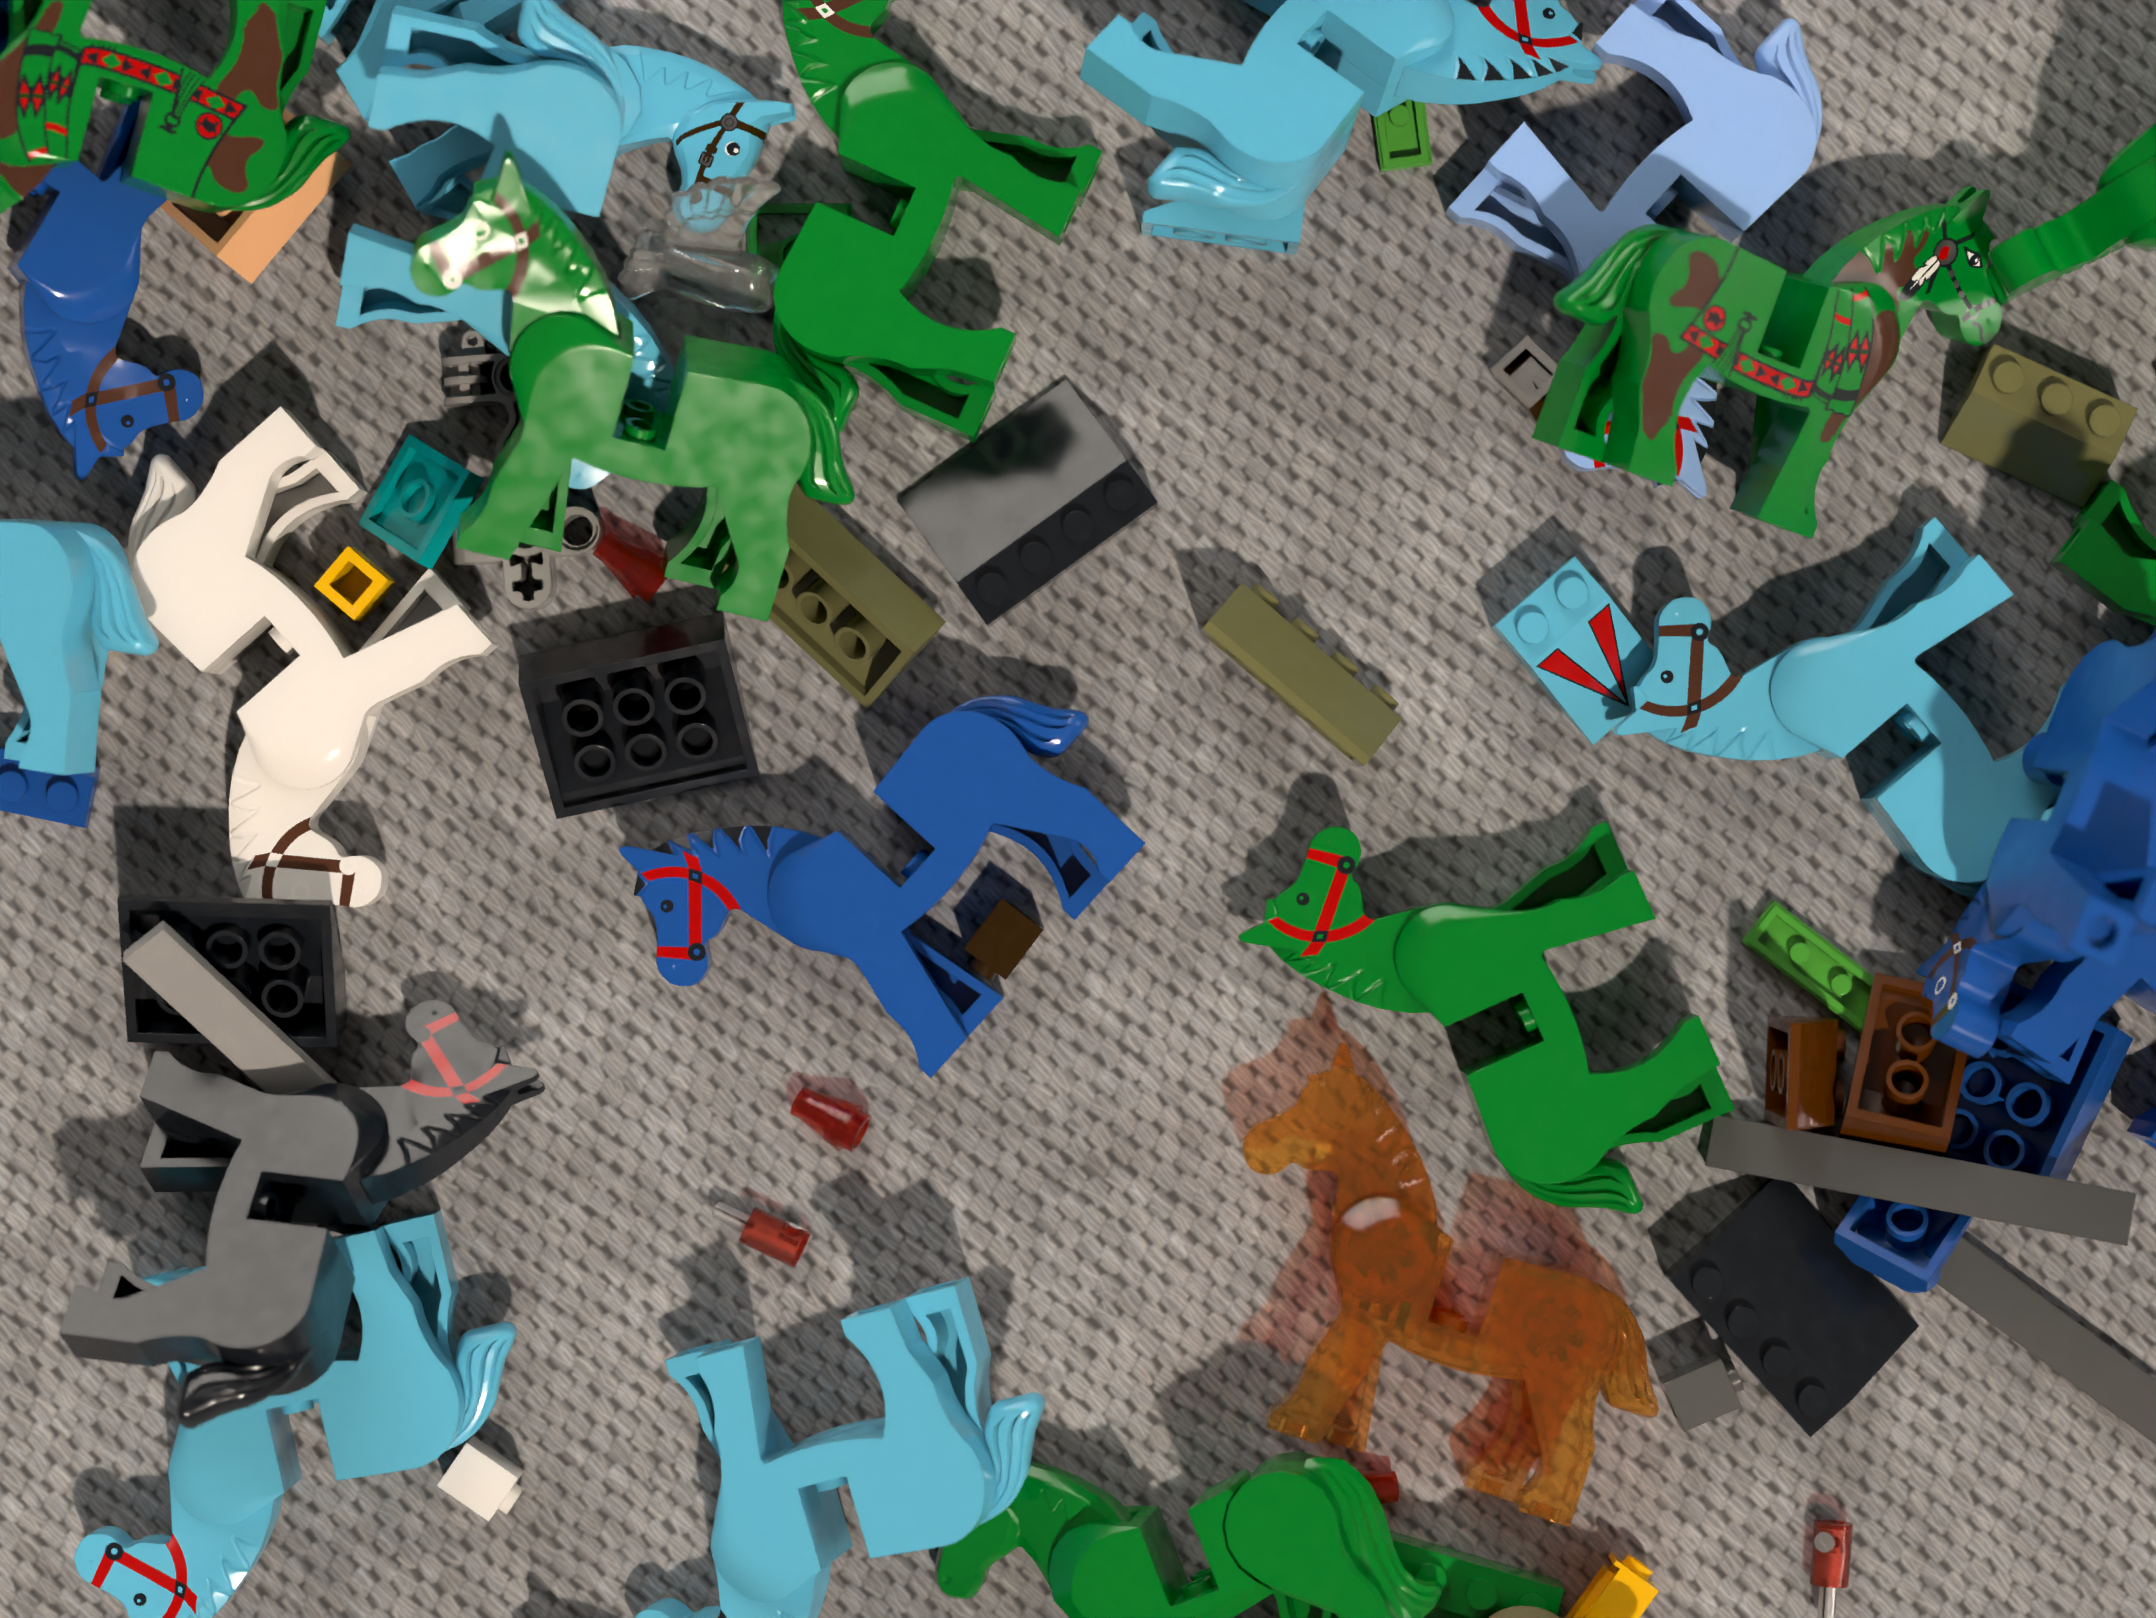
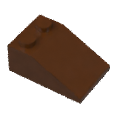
M1875 972L1838 1137L1944 1157L1951 1139L1967 1054L1931 1037L1933 1001L1922 996L1924 983Z
M1768 1015L1765 1120L1785 1130L1796 1131L1834 1125L1835 1113H1842L1844 1105L1843 1082L1836 1081L1837 1060L1843 1061L1846 1052L1845 1030L1838 1029L1837 1019L1830 1017Z

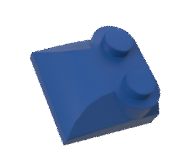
M1859 1195L1835 1231L1834 1243L1855 1265L1904 1291L1922 1293L1932 1289L1938 1283L1943 1266L1973 1217Z

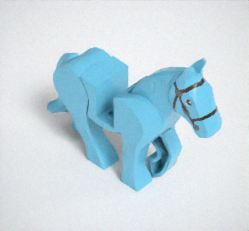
M327 0L319 30V36L325 43L329 45L334 41L356 0ZM376 0L356 47L348 58L335 70L362 117L369 123L377 74L383 64L391 14L396 5L477 22L490 32L506 40L505 37L517 30L522 0ZM554 0V1L556 2L557 5H560V4H562L563 2H565V1H567V0ZM601 41L617 67L625 101V120L615 159L624 153L656 143L672 142L681 169L682 179L676 200L677 215L682 222L698 231H708L717 228L725 219L741 188L759 161L771 126L796 121L794 104L756 99L747 90L721 72L672 52L632 45L608 47ZM456 124L437 139L421 144L411 153L392 159L389 163L420 213L424 216L428 215L449 222L465 210L468 200L473 194V182L464 173L486 165L494 144L476 132Z

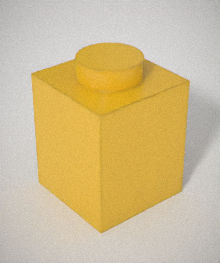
M347 546L314 587L353 620L365 622L395 587L397 582L360 550Z

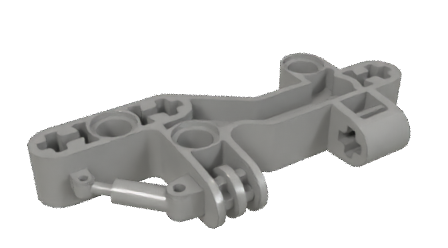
M472 328L467 330L461 338V355L441 359L442 367L450 368V377L444 378V387L451 388V397L444 399V406H505L508 409L509 422L496 442L497 458L522 416L516 393L509 391L505 382L509 371V356L505 353L489 354L488 340ZM493 366L491 378L496 390L495 394L483 395L482 386L488 385V376L481 375V367ZM566 507L561 552L519 543L510 559L506 560L456 548V527L452 534L454 565L503 564L504 589L508 599L519 608L537 611L550 605L556 596L557 575L555 558L593 554L602 546L606 530L603 521L592 511L584 507ZM576 518H588L593 528L590 540L583 545H572L567 537V527ZM517 556L527 559L543 557L542 565L531 563L533 578L543 582V590L534 592V600L529 601L528 594L519 592V583H525L528 580L527 565L522 563L516 565Z

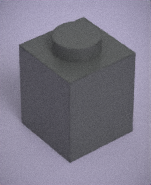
M1715 1353L1657 1377L1676 1422L1684 1432L1742 1407L1736 1394L1744 1390L1738 1372L1732 1361L1723 1364L1721 1358Z

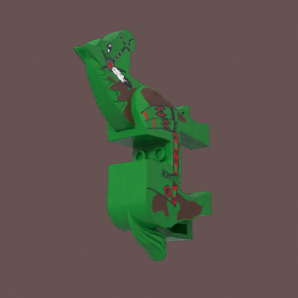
M8 0L9 39L6 49L0 54V214L18 203L39 185L52 168L68 167L78 161L97 87L101 88L99 97L115 103L131 106L132 101L137 102L138 99L141 100L120 183L201 212L255 211L271 207L296 193L320 164L350 139V129L345 124L312 114H299L284 126L282 118L283 111L293 91L309 72L327 0H228L230 28L227 43L219 62L207 78L171 59L137 47L82 37L80 29L93 0Z
M1967 186L1946 204H1929L1909 208L1868 224L1831 247L1812 264L1806 273H1786L1787 270L1717 237L1659 224L1642 225L1630 230L1616 243L1603 251L1576 280L1554 296L1553 304L1556 310L1561 314L1585 322V325L1572 346L1559 360L1531 438L1672 487L1677 474L1675 460L1676 423L1682 403L1695 380L1700 377L1723 386L1755 394L1757 398L1749 468L1729 509L1812 539L1818 525L1814 499L1815 488L1821 469L1828 462L1835 440L1852 413L1893 366L1898 355L1900 340L1918 307L1931 311L1936 331L1942 337L1949 340L1982 346L1991 341L1998 333L2002 312L1990 285L1986 269L1987 254L1990 251L1989 243L1994 239V236L1983 221L1990 198V190L1980 189L1976 191L1975 187ZM1612 412V421L1605 443V427L1608 417Z

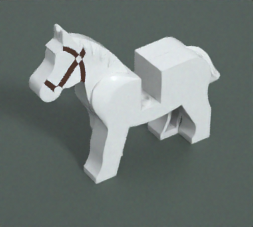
M281 406L219 461L211 480L197 500L195 485L170 456L159 454L152 458L146 488L130 527L128 561L131 578L136 586L147 619L201 672L222 675L268 633L288 655L294 652L298 656L237 711L246 735L239 748L231 778L229 840L232 864L243 897L332 900L333 905L348 907L368 906L378 901L386 893L389 882V872L386 866L372 856H348L341 843L319 828L318 821L320 816L362 764L384 704L430 683L447 667L456 662L472 657L488 656L499 645L471 615L469 605L436 569L432 568L431 570L428 568L362 648L355 653L345 636L327 613L303 589L273 567L274 561L287 538L304 521L329 508L356 503L368 493L333 453L326 451L290 410ZM308 461L291 474L282 477L295 464Z

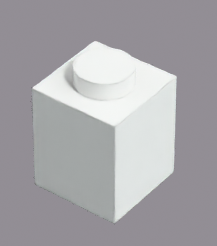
M473 1436L464 1445L437 1486L489 1521L498 1509L507 1515L520 1497L524 1488L518 1485L517 1481L524 1473V1470Z

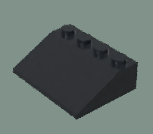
M1066 379L898 500V503L988 627H991L1157 507L1158 504L1131 464Z
M723 612L519 655L518 684L556 819L760 776L736 660Z
M119 895L117 904L127 1042L212 1044L123 962V952L164 920L295 1044L309 1047H338L347 1021L345 969L332 900Z
M1769 1179L1666 1270L1663 1275L1795 1423L1811 1437L1860 1392L1919 1326L1872 1273L1855 1265L1846 1257L1844 1252L1834 1243V1230L1791 1182Z

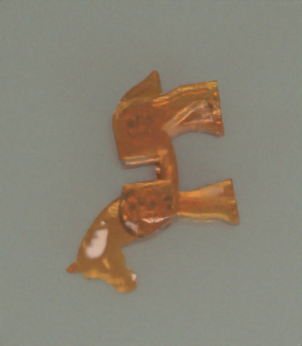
M1341 1042L1337 1046L1330 1068L1306 1074L1307 1083L1301 1088L1295 1102L1284 1110L1251 1124L1247 1128L1241 1142L1242 1153L1248 1166L1260 1174L1278 1173L1291 1163H1297L1309 1170H1327L1336 1173L1327 1247L1339 1297L1338 1306L1329 1322L1306 1353L1300 1374L1293 1386L1282 1398L1270 1405L1265 1419L1266 1427L1311 1443L1318 1444L1323 1439L1365 1453L1383 1348L1388 1341L1417 1356L1452 1369L1482 1376L1508 1379V1396L1502 1421L1487 1445L1465 1464L1461 1480L1466 1487L1514 1502L1519 1511L1570 1527L1595 1451L1593 1423L1599 1390L1604 1401L1612 1408L1646 1419L1653 1418L1658 1414L1659 1406L1649 1378L1646 1344L1642 1330L1625 1302L1615 1293L1595 1282L1585 1272L1569 1265L1498 1247L1495 1248L1470 1326H1468L1469 1321L1464 1319L1465 1315L1445 1307L1435 1305L1433 1314L1430 1313L1454 1240L1445 1229L1437 1224L1435 1199L1428 1174L1416 1147L1385 1099L1366 1080L1355 1073L1350 1051ZM1538 1458L1535 1472L1523 1485L1533 1462Z

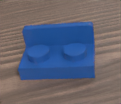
M5 743L4 747L0 746V811L88 828L101 767L95 766V772L73 775H59L20 769L18 760L4 758Z

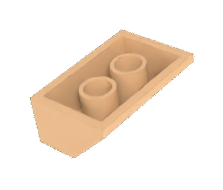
M286 108L282 114L284 126L295 117ZM336 151L320 164L296 193L271 207L260 210H228L208 213L197 211L166 200L160 208L215 256L252 284L352 164Z

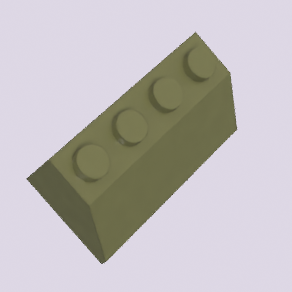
M796 483L792 489L787 510V530L790 549L769 619L868 709L927 646L946 621L818 502L806 497ZM734 549L731 551L722 573L732 563L735 556Z
M1241 583L1202 628L1201 633L1358 767L1365 766L1402 718L1394 712L1399 703L1378 685L1375 684L1369 691L1357 681L1354 676L1359 672V669L1341 653L1335 650L1330 657L1314 644L1320 636L1301 619L1295 617L1291 623L1284 619L1274 610L1280 602L1261 585L1255 583L1249 589Z

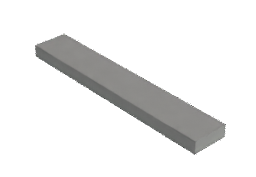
M164 920L123 952V962L265 1093L284 1094L319 1085L337 1083Z

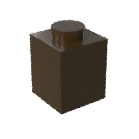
M1002 897L964 949L972 955L967 963L990 981L997 974L1006 980L1044 928Z

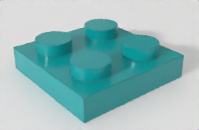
M409 434L359 520L358 525L415 562L432 570L456 529L460 514L468 508L484 479L424 441Z

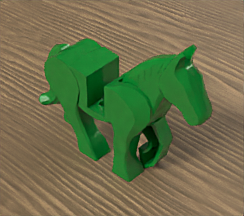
M1301 1451L1276 1454L1260 1464L1252 1474L1246 1468L1207 1488L1192 1504L1188 1512L1210 1567L1191 1575L1192 1582L1190 1583L1159 1506H1123L1114 1496L1088 1481L1059 1468L1031 1461L1028 1475L1013 1502L1002 1513L977 1526L961 1540L951 1545L938 1547L935 1566V1582L941 1592L950 1598L967 1600L974 1597L980 1591L987 1580L990 1567L996 1561L1005 1557L1015 1548L1022 1547L1034 1560L1051 1588L1054 1602L1069 1618H1232L1271 1594H1274L1277 1601L1280 1618H1335V1614L1339 1618H1423L1435 1607L1442 1595L1439 1582L1417 1579L1402 1565L1394 1548L1381 1503L1371 1484L1356 1467L1342 1458L1320 1457Z

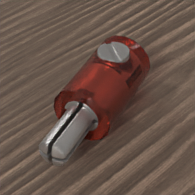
M718 1202L714 1208L732 1217L714 1209L712 1211V1218L742 1232L738 1242L792 1268L796 1267L812 1234L758 1207H754L751 1215H748L727 1204Z
M1830 1519L1814 1520L1809 1583L1819 1586L1817 1618H1836L1838 1588L1849 1587L1853 1523Z

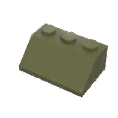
M1993 343L1982 349L1939 444L2077 507L2083 508L2116 458L2138 408Z

